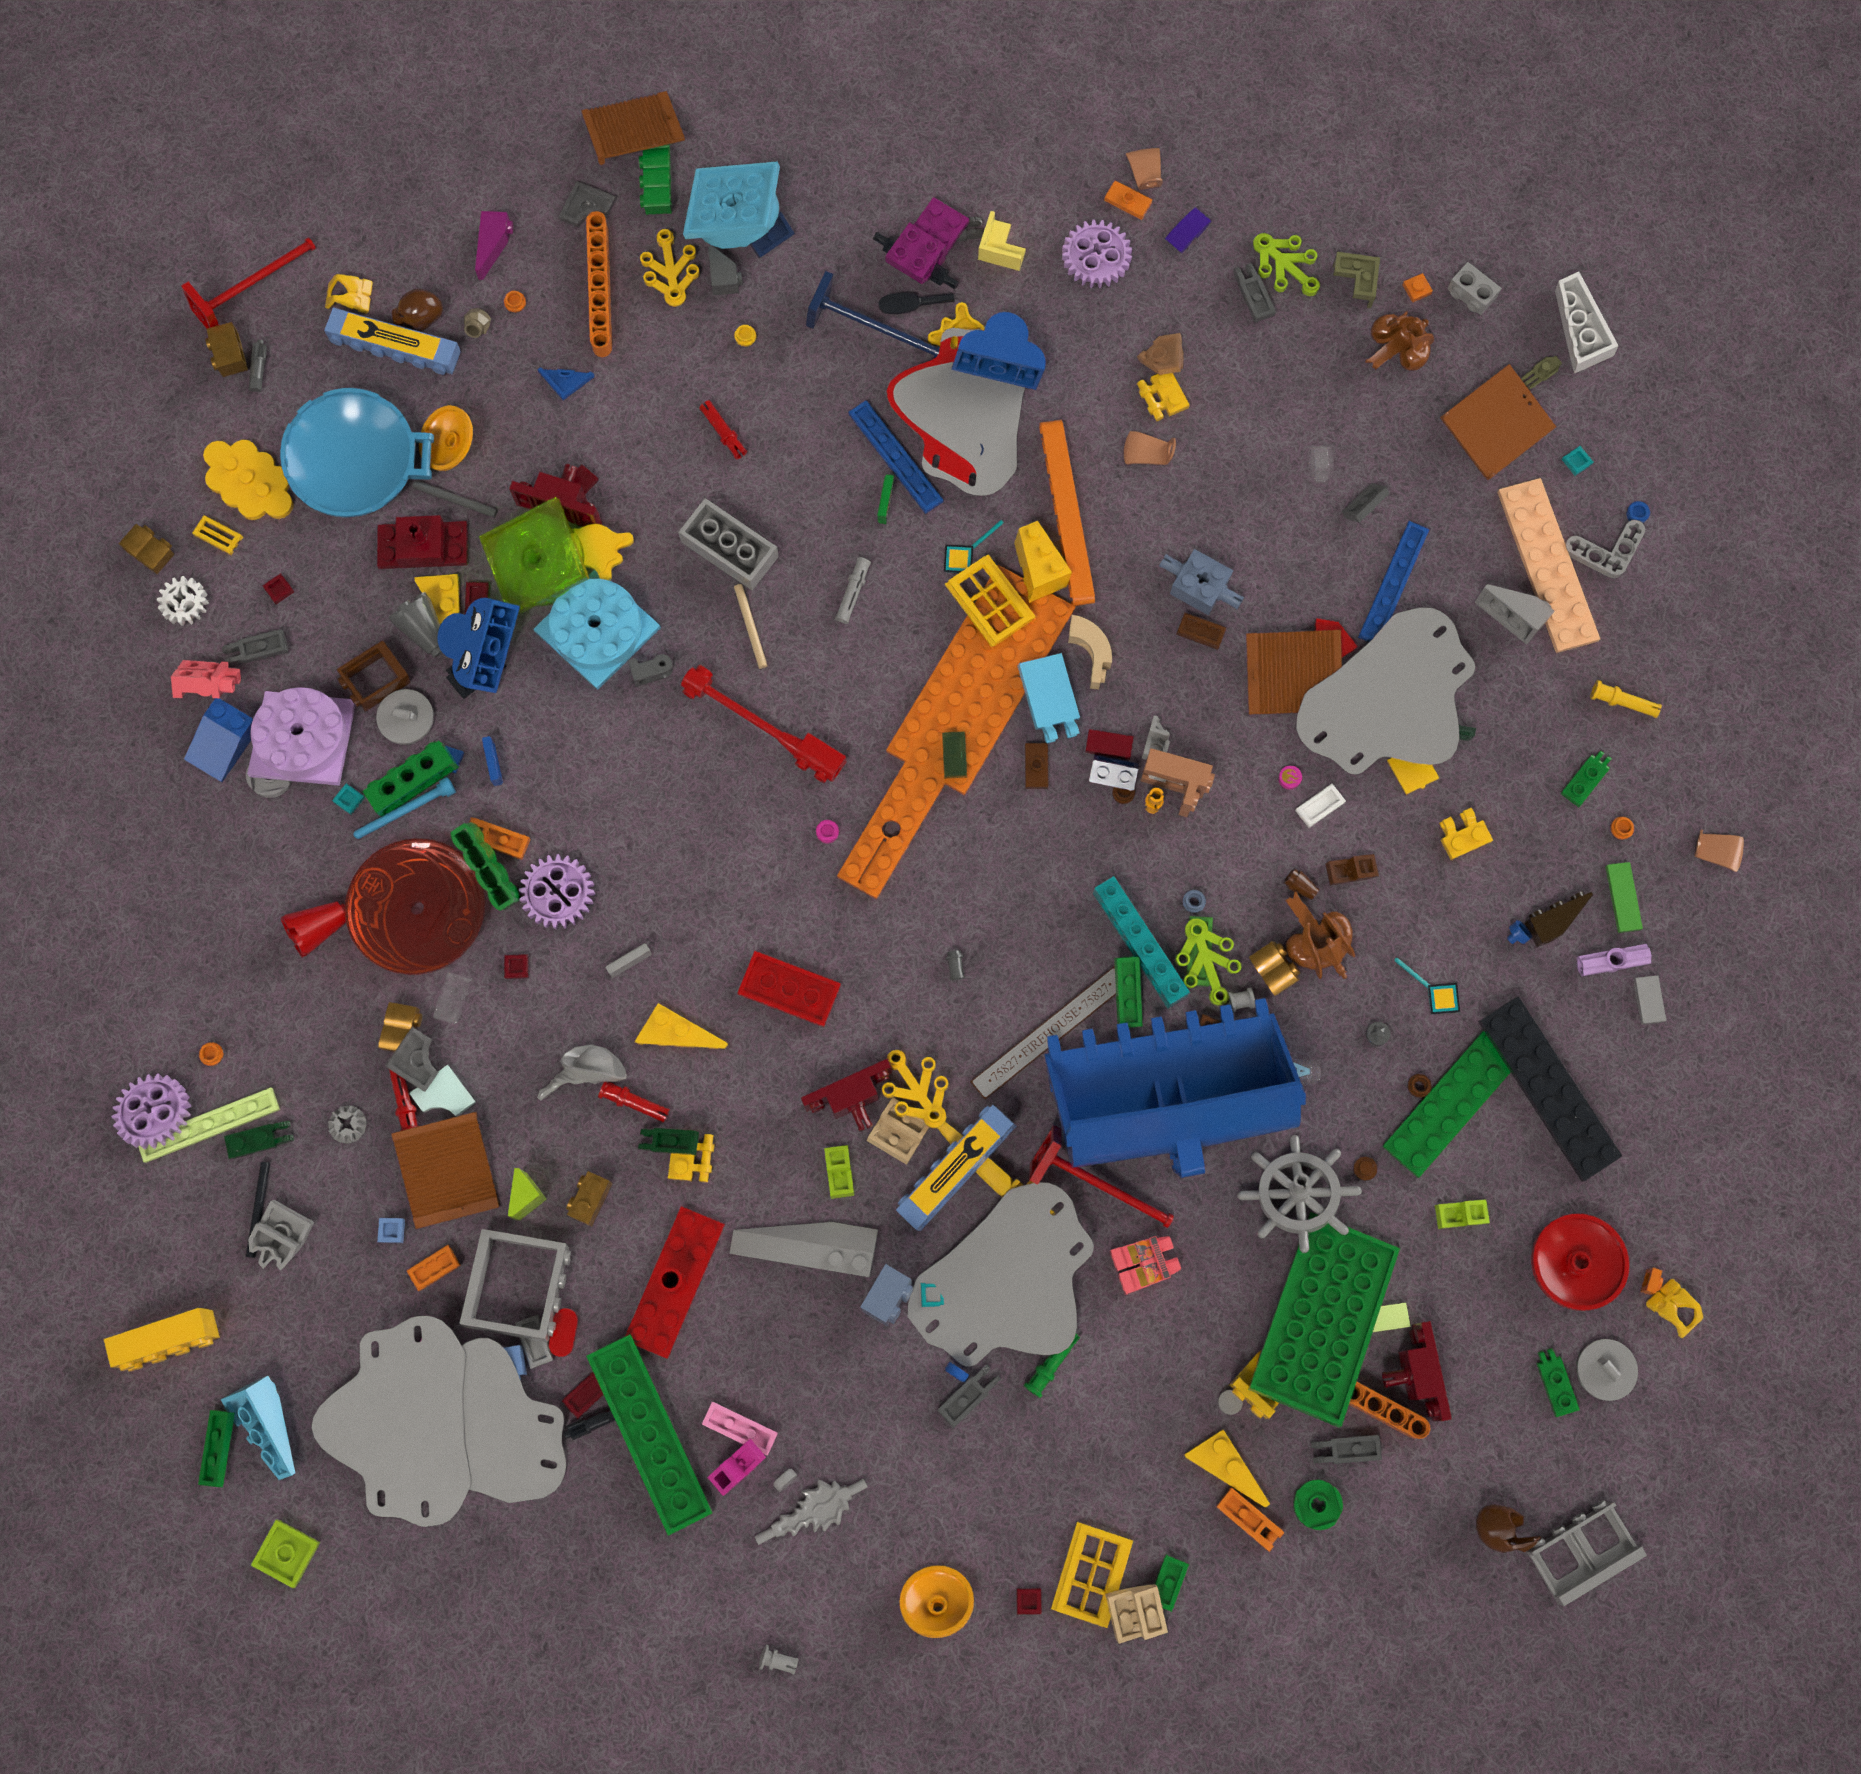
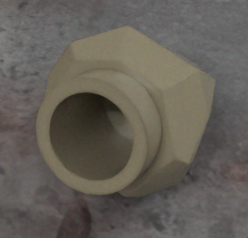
M480 308L470 309L464 315L465 333L472 338H478L480 335L486 334L491 322L490 316Z

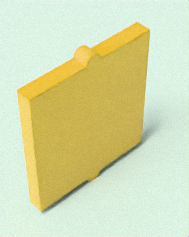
M1396 758L1387 760L1406 795L1419 788L1424 789L1425 785L1439 779L1432 765L1412 763Z

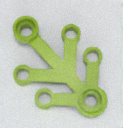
M1266 233L1257 235L1253 241V248L1256 252L1260 253L1258 274L1261 278H1268L1271 275L1272 267L1268 264L1270 255L1275 260L1276 280L1274 289L1277 292H1284L1287 288L1288 281L1285 278V269L1302 284L1301 289L1305 295L1314 296L1318 293L1319 281L1314 277H1308L1293 264H1314L1317 259V252L1315 250L1309 249L1305 253H1281L1276 248L1298 250L1301 246V238L1293 235L1289 239H1273L1271 235ZM1261 241H1266L1268 244L1263 245ZM1296 241L1298 244L1293 245L1291 242ZM1307 255H1312L1314 258L1309 259ZM1264 268H1265V269H1267L1269 272L1264 273L1261 269H1264ZM1277 283H1283L1284 286L1280 287ZM1308 283H1313L1315 286L1310 287Z
M1192 919L1185 926L1187 940L1181 952L1176 955L1175 962L1179 966L1188 965L1190 962L1189 954L1196 943L1199 952L1188 975L1183 978V982L1187 988H1194L1198 983L1197 977L1202 966H1204L1212 989L1209 992V1000L1213 1005H1223L1228 1001L1229 996L1227 990L1220 985L1213 962L1226 968L1231 974L1238 973L1241 970V963L1235 959L1229 960L1209 950L1205 940L1218 945L1219 949L1223 952L1232 950L1234 943L1230 938H1222L1208 931V926L1203 920ZM1194 926L1200 927L1201 932L1199 934L1193 932ZM1225 940L1230 943V947L1228 949H1225L1222 946V943ZM1180 955H1184L1186 957V962L1184 964L1180 963L1179 961ZM1232 962L1237 964L1236 971L1230 969ZM1188 977H1192L1194 979V984L1192 986L1188 985L1186 982ZM1217 992H1221L1223 994L1222 1000H1218L1216 998Z

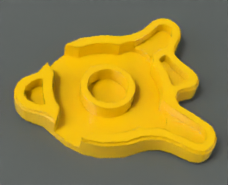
M961 302L955 307L956 318L951 320L948 317H944L941 321L940 329L928 334V342L932 345L940 346L942 334L950 328L966 330L980 328L983 331L985 328L979 321L970 316L967 305ZM953 336L950 347L956 349L958 338Z
M590 524L582 528H574L568 533V540L572 544L576 559L585 567L595 570L600 579L608 581L612 579V568L623 562V557L618 553V550L631 546L634 542L631 533H615L600 524Z

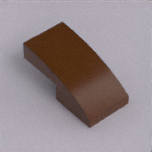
M1374 854L1353 856L1350 859L1328 861L1325 863L1330 886L1367 880L1379 876Z

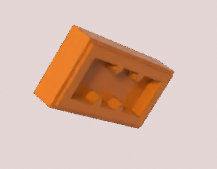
M1114 181L1104 198V201L1141 220L1152 204V199L1117 181Z
M446 1245L408 1269L407 1273L420 1292L460 1267L461 1264L451 1247Z

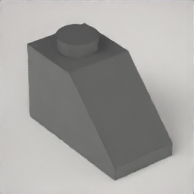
M708 246L713 295L739 293V285H743L742 273L737 272L736 264L715 247Z

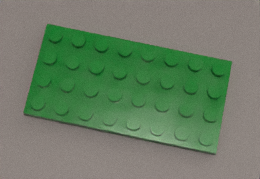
M1310 1212L1307 1217V1220L1313 1219L1319 1215ZM1327 1224L1317 1231L1308 1233L1309 1251L1307 1253L1300 1251L1298 1243L1248 1390L1340 1428L1342 1427L1400 1248L1349 1227L1348 1234L1342 1235L1331 1225Z

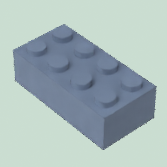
M885 1264L860 1307L862 1312L886 1326L890 1322L894 1324L901 1313L899 1308L901 1302L907 1303L913 1292L911 1279Z

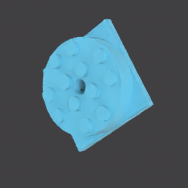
M767 162L696 169L683 231L685 239L702 238L708 244L724 249L746 247L768 233L774 226L779 214V202L775 193L780 170L779 163Z
M594 570L584 580L565 589L554 602L551 612L533 630L598 690L661 627L635 603L632 596L623 587L612 581L600 579L598 573ZM591 622H600V625L593 628L591 627Z

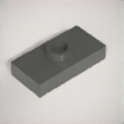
M1371 483L1342 511L1344 517L1360 523L1389 494V491L1385 486Z

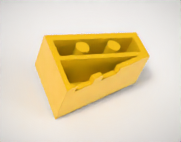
M1036 521L1019 528L1014 544L1020 567H1022L1029 603L1067 587L1072 572L1040 523Z

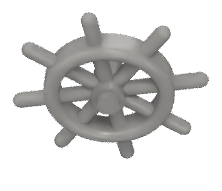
M1292 1135L1290 1137L1291 1153L1280 1156L1271 1163L1259 1153H1252L1251 1159L1265 1170L1260 1179L1259 1190L1240 1191L1237 1197L1240 1200H1259L1264 1214L1269 1219L1258 1230L1257 1235L1259 1238H1265L1277 1226L1284 1231L1298 1234L1300 1251L1307 1253L1309 1251L1308 1233L1317 1231L1327 1224L1331 1225L1342 1235L1348 1234V1227L1335 1217L1341 1196H1358L1362 1193V1190L1359 1186L1340 1187L1338 1177L1331 1168L1333 1163L1341 1156L1339 1149H1334L1322 1160L1314 1155L1301 1153L1299 1137ZM1292 1166L1293 1181L1284 1175L1281 1170ZM1302 1166L1311 1168L1314 1171L1307 1176L1302 1173ZM1321 1176L1326 1180L1329 1186L1323 1188H1311L1321 1178ZM1273 1178L1276 1179L1286 1189L1269 1190L1271 1180ZM1313 1197H1330L1327 1208L1325 1209ZM1270 1199L1287 1200L1276 1210ZM1305 1204L1319 1216L1307 1220ZM1294 1206H1296L1297 1220L1285 1217Z

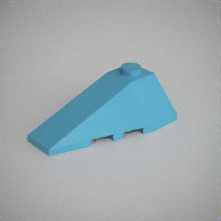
M269 1376L258 1379L222 1398L221 1401L226 1411L235 1412L233 1423L236 1427L242 1424L249 1432V1436L246 1439L250 1444L254 1443L260 1446L262 1449L261 1458L278 1480L295 1474L280 1397L276 1391L275 1384L270 1380Z

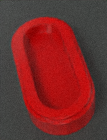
M563 1308L554 1315L553 1322H556V1328L553 1332V1337L550 1336L549 1340L551 1353L558 1357L568 1356L572 1352L578 1326L577 1314L571 1309Z

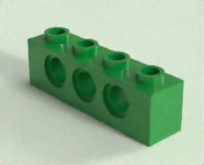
M441 741L429 743L425 746V750L419 754L409 756L404 764L391 768L387 771L386 776L380 780L377 779L370 782L367 788L362 791L379 816L382 817L399 808L459 768L447 747ZM433 760L432 767L425 769V764ZM414 773L413 779L406 782L407 775ZM394 785L393 793L387 795V789Z

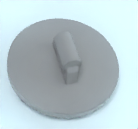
M403 689L395 691L383 699L378 707L376 720L378 728L385 738L396 744L407 745L420 741L428 734L433 725L434 712L430 702L423 694L414 690Z
M1602 1339L1588 1344L1581 1351L1577 1360V1376L1582 1387L1590 1395L1600 1400L1612 1401L1621 1399L1632 1391L1638 1378V1366L1634 1355L1625 1345L1615 1340Z

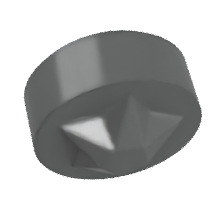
M1374 1022L1366 1030V1039L1374 1046L1384 1045L1390 1038V1030L1382 1022Z

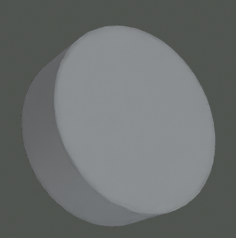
M1226 1390L1218 1397L1219 1409L1228 1415L1238 1413L1243 1405V1402L1231 1392L1232 1390Z
M788 1469L774 1482L773 1486L781 1492L797 1477V1474L792 1469Z

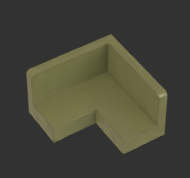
M1337 252L1333 262V275L1355 278L1352 298L1368 300L1367 308L1372 307L1376 297L1380 258Z

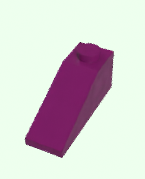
M481 211L475 271L479 280L485 278L507 245L509 234H513V221L509 220L507 212Z

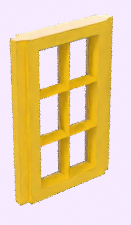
M989 555L982 557L945 583L946 588L991 647L998 645L1036 618ZM982 568L993 581L984 589L973 575ZM969 577L979 589V592L971 598L960 585L961 582ZM995 586L999 588L1007 599L998 607L986 593ZM982 595L993 608L992 611L984 616L973 603ZM1009 604L1012 605L1021 617L1012 624L1009 623L1000 611ZM996 613L1007 626L998 634L987 621Z
M1077 1522L1051 1609L1108 1628L1111 1617L1105 1594L1119 1590L1133 1540ZM1087 1535L1100 1539L1095 1558L1082 1555ZM1105 1541L1118 1545L1112 1564L1099 1560ZM1080 1560L1093 1564L1087 1584L1074 1580ZM1097 1565L1110 1570L1104 1590L1091 1586ZM1072 1585L1085 1589L1079 1609L1066 1605ZM1090 1591L1103 1595L1097 1615L1084 1611Z

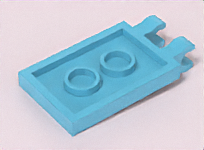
M1062 653L1019 663L1017 666L1035 729L1043 730L1046 743L1055 742L1058 739L1057 732L1053 726L1062 723L1064 724L1067 738L1077 736L1076 734H1079V729L1074 720H1078L1080 715Z

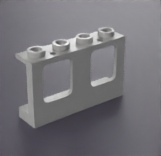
M1605 1500L1594 1504L1592 1512L1587 1515L1584 1512L1576 1515L1571 1519L1572 1524L1564 1527V1525L1558 1526L1551 1531L1552 1536L1546 1540L1543 1537L1540 1538L1533 1548L1526 1551L1558 1605L1565 1606L1647 1556L1643 1548L1635 1544L1613 1508L1616 1506L1615 1502H1605ZM1604 1514L1619 1537V1543L1604 1553L1597 1555L1581 1531V1527ZM1563 1538L1577 1560L1578 1568L1563 1578L1556 1580L1539 1552Z

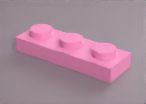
M715 1402L711 1403L702 1422V1425L742 1444L751 1439L762 1453L767 1456L778 1435L777 1432Z

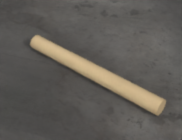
M735 585L734 589L759 669L767 667V662L743 585Z

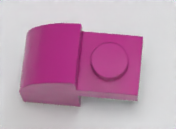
M749 1439L707 1478L724 1496L749 1475L766 1456Z

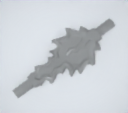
M864 1478L848 1487L846 1485L840 1487L836 1481H833L832 1485H828L818 1480V1487L816 1489L801 1491L806 1499L797 1502L800 1508H794L795 1512L793 1514L780 1515V1521L774 1522L771 1528L755 1535L758 1545L775 1536H785L787 1532H791L792 1536H795L801 1527L807 1528L810 1523L813 1524L814 1533L820 1526H822L823 1531H826L831 1523L840 1525L842 1511L849 1510L847 1501L852 1499V1495L868 1488Z

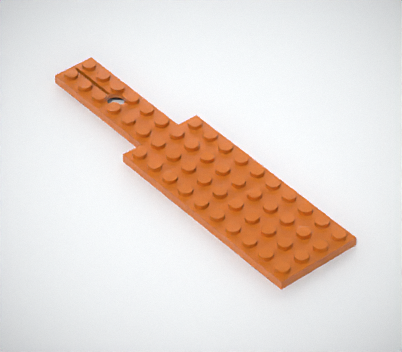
M997 565L1036 618L998 645L991 647L967 616L886 749L887 753L905 763L837 875V878L876 900L943 787L947 785L963 795L967 793L1025 695L1017 665L1047 657L1076 606L1053 594L1046 595L1029 603L1028 591L1023 578L1000 565ZM989 578L985 587L993 583L991 578ZM997 586L986 592L997 607L1007 601ZM983 595L974 603L983 616L993 610ZM1011 604L1000 610L1010 624L1021 618ZM997 613L987 619L997 634L1007 628ZM894 821L900 826V833L889 838L883 834L882 828L885 823Z

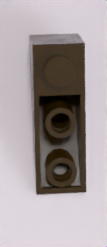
M1582 891L1571 896V901L1563 903L1561 900L1550 905L1551 910L1543 913L1542 909L1530 914V919L1525 922V925L1531 932L1536 947L1538 948L1561 937L1593 896V893L1590 892L1584 895Z

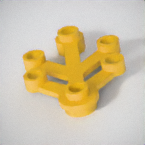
M662 229L657 233L656 239L658 245L663 248L665 266L654 260L650 252H643L640 255V261L644 267H649L668 279L669 286L657 280L656 274L652 271L646 272L643 279L645 285L654 287L664 294L668 305L677 307L685 302V290L700 275L698 266L691 264L686 268L687 275L677 284L678 275L689 261L696 257V249L692 245H686L683 248V255L674 265L671 246L674 244V236L670 230ZM663 235H668V238L663 239L661 237ZM687 251H693L690 255L686 254ZM647 257L650 258L647 262L643 261ZM691 270L697 271L695 274L689 273ZM648 277L654 278L652 281H647ZM673 293H678L677 297H672L671 295Z
M900 1050L891 1051L887 1056L891 1068L899 1071L911 1090L898 1088L893 1083L887 1082L882 1086L883 1095L887 1098L898 1097L918 1101L923 1109L908 1107L907 1103L901 1101L895 1105L896 1115L899 1117L910 1116L923 1119L924 1123L930 1128L941 1127L946 1121V1112L942 1108L944 1093L949 1085L947 1078L939 1076L935 1079L934 1086L936 1092L933 1103H931L927 1093L932 1072L936 1068L934 1059L926 1057L922 1060L923 1071L919 1085L906 1066L905 1054ZM898 1055L901 1059L898 1062H894L892 1057ZM926 1062H932L933 1066L931 1068H925L924 1064ZM941 1080L946 1083L942 1088L937 1086V1083ZM892 1087L894 1090L892 1093L887 1094L885 1089ZM899 1106L906 1107L904 1113L898 1112L897 1109ZM936 1112L939 1114V1117L931 1119V1113Z

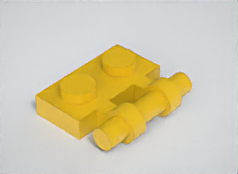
M1173 373L1151 376V386H1147L1145 380H1140L1137 383L1140 389L1139 394L1142 399H1145L1149 406L1147 409L1156 421L1164 418L1161 411L1165 409L1170 417L1188 409L1190 406ZM1157 393L1161 402H1156L1153 394Z
M704 1134L703 1143H698L697 1151H702L701 1164H694L695 1155L671 1154L668 1179L692 1181L693 1172H700L699 1182H708L709 1173H712L710 1161L711 1153L714 1152L715 1147L713 1144L714 1135Z

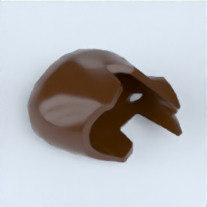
M413 289L408 291L401 297L397 308L392 309L393 324L401 326L405 322L413 326L412 330L423 332L440 318L443 313L442 302L436 295L427 290Z
M1491 1504L1484 1506L1478 1512L1476 1518L1478 1536L1492 1550L1500 1553L1515 1550L1526 1552L1533 1548L1541 1538L1540 1536L1517 1538L1515 1534L1516 1528L1523 1526L1524 1516L1512 1508Z

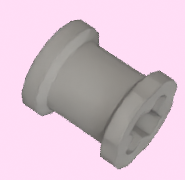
M1251 988L1238 993L1228 992V1003L1231 1004L1233 1012H1236V1009L1245 1007L1255 1008V998Z

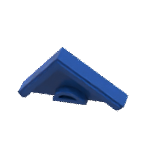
M541 367L537 369L539 374L562 400H565L595 377L593 372L583 373L564 369L547 370Z

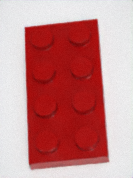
M754 951L737 994L824 1028L841 983Z

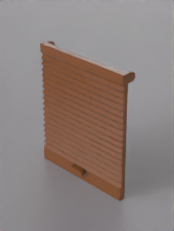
M667 91L657 93L656 95L653 94L652 96L649 95L648 97L644 96V98L640 97V99L628 100L627 102L624 100L623 103L620 101L619 104L616 102L607 106L603 105V107L599 106V108L581 110L600 165L605 164L606 158L685 141Z
M1510 364L1440 417L1487 480L1494 477L1499 471L1556 428V425Z
M1341 630L1246 633L1249 715L1298 713L1307 691L1342 667Z
M477 1112L391 1134L412 1211L415 1229L500 1207L477 1119Z

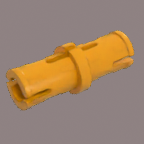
M1153 788L1145 799V806H1147L1145 809L1149 813L1154 814L1158 812L1164 803V792L1160 788Z

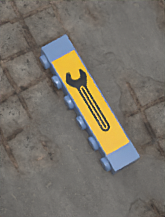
M337 308L332 309L324 330L329 341L335 345L341 346L346 344L356 351H363V349L370 351L377 357L385 355L399 363H404V361L410 362L417 368H431L434 372L441 375L445 373L453 374L461 352L457 342Z
M996 1106L985 1107L978 1117L980 1119L975 1125L970 1124L962 1133L964 1137L959 1142L955 1141L946 1150L948 1154L942 1160L938 1159L930 1168L932 1171L926 1178L924 1176L921 1177L914 1185L916 1189L910 1195H904L898 1202L900 1206L896 1211L916 1230L921 1231L1017 1127Z

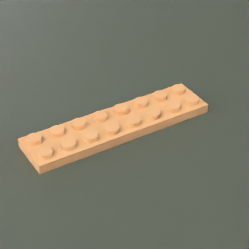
M1541 478L1499 489L1497 493L1534 594L1540 600L1547 601L1554 610V613L1545 624L1556 653L1598 642L1600 640L1598 631Z

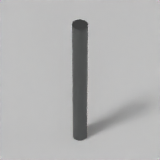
M415 480L413 483L414 489L493 518L496 517L498 512L495 508Z

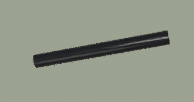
M269 1162L260 1163L249 1237L255 1225L262 1219L270 1169ZM248 1241L245 1257L255 1258L256 1252H249Z

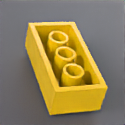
M196 1308L106 1338L104 1343L110 1367L130 1372L143 1368L142 1363L152 1362V1364L165 1361L167 1360L166 1355L175 1354V1356L189 1353L190 1347L199 1346V1348L213 1345V1340L220 1338L213 1310Z

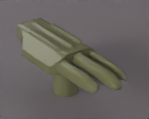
M1557 356L1546 357L1537 363L1521 380L1524 381L1534 374L1533 377L1524 382L1527 386L1538 378L1536 382L1528 387V389H1532L1540 382L1546 381L1557 373L1562 362Z

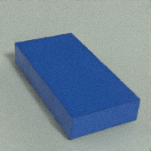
M490 736L483 737L482 742L490 780L494 786L502 785L503 780L495 743Z

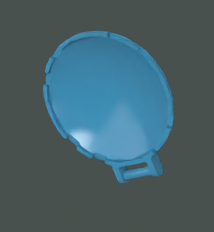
M357 388L335 389L324 392L322 396L313 401L309 400L297 411V415L292 422L288 423L281 442V466L293 492L309 507L335 517L362 516L372 513L392 501L403 489L408 479H432L430 462L434 434L411 432L406 419L398 408L374 392ZM415 443H423L421 469H414Z

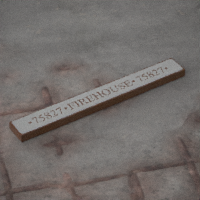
M1115 966L970 1081L984 1100L989 1098L1048 1050L1047 1036L1058 1035L1060 1041L1116 996Z

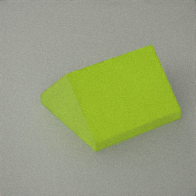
M514 1168L508 1216L515 1220H522L547 1200V1198L526 1172L520 1168Z

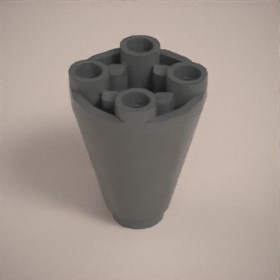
M423 592L414 598V602L410 603L407 600L399 605L398 611L391 614L389 619L394 626L428 655L431 654L433 658H436L442 654L438 645L440 623L430 598L426 592Z

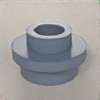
M1190 890L1184 895L1183 906L1188 912L1198 913L1205 907L1206 899L1202 892ZM1196 898L1198 905H1191L1190 899Z

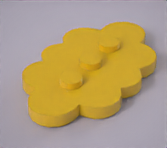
M249 440L237 441L232 446L223 441H215L207 445L203 456L210 468L206 473L205 481L211 491L221 494V498L227 506L238 507L239 512L248 520L260 519L265 514L275 519H281L291 513L293 510V500L287 493L290 485L284 476L282 467L276 466L270 454L259 452L257 447Z

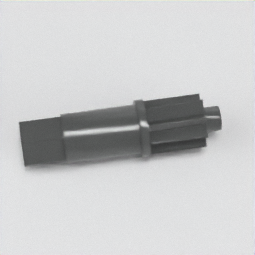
M260 339L253 343L250 358L251 368L248 390L252 392H261L267 346Z

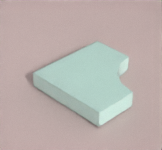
M449 1065L438 1071L439 1073L426 1092L417 1087L409 1093L424 1113L431 1109L443 1108L451 1111L455 1116H459L476 1103Z

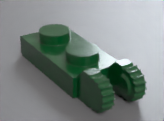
M290 1121L267 1124L224 1136L228 1158L230 1160L277 1148V1145L294 1141L293 1135H284L275 1139L274 1131L289 1128L291 1126Z
M654 1128V1130L641 1129L640 1135L644 1137L652 1136L653 1139L652 1144H639V1150L696 1156L699 1138L698 1131Z

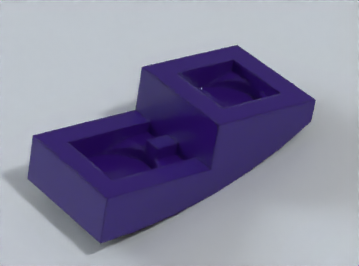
M1195 207L1174 227L1165 240L1180 253H1183L1212 221Z

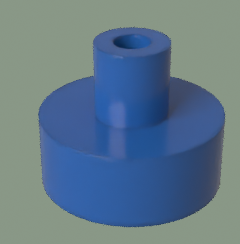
M1516 920L1509 926L1511 934L1507 939L1511 944H1514L1516 941L1525 944L1532 938L1531 932L1521 921Z

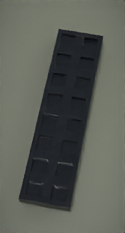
M1519 996L1478 1021L1581 1182L1586 1181L1622 1157V1154Z

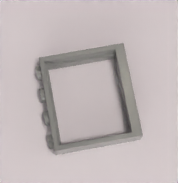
M482 1229L460 1325L464 1328L548 1342L549 1337H553V1332L556 1328V1322H553L554 1314L559 1312L561 1306V1298H558L560 1288L564 1289L566 1283L565 1265H569L571 1260V1251H568V1245L561 1242ZM493 1240L557 1251L540 1330L475 1319Z

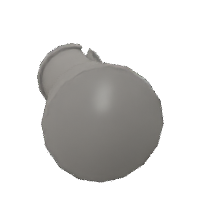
M766 1644L760 1656L759 1669L762 1670L765 1665L768 1666L769 1670L775 1668L794 1675L798 1658L780 1654L775 1649L769 1651V1645Z

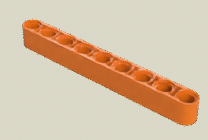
M1062 419L1040 422V434L1043 437L1041 441L1044 454H1046L1047 473L1050 474V478H1048L1051 495H1054L1052 499L1055 515L1058 518L1056 519L1059 535H1061L1062 555L1065 556L1064 561L1072 572L1068 582L1070 598L1072 597L1073 599L1071 604L1073 606L1094 604L1095 593Z

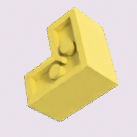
M990 211L979 246L978 260L1020 271L1026 249L1006 243L1011 224L995 220L994 211Z

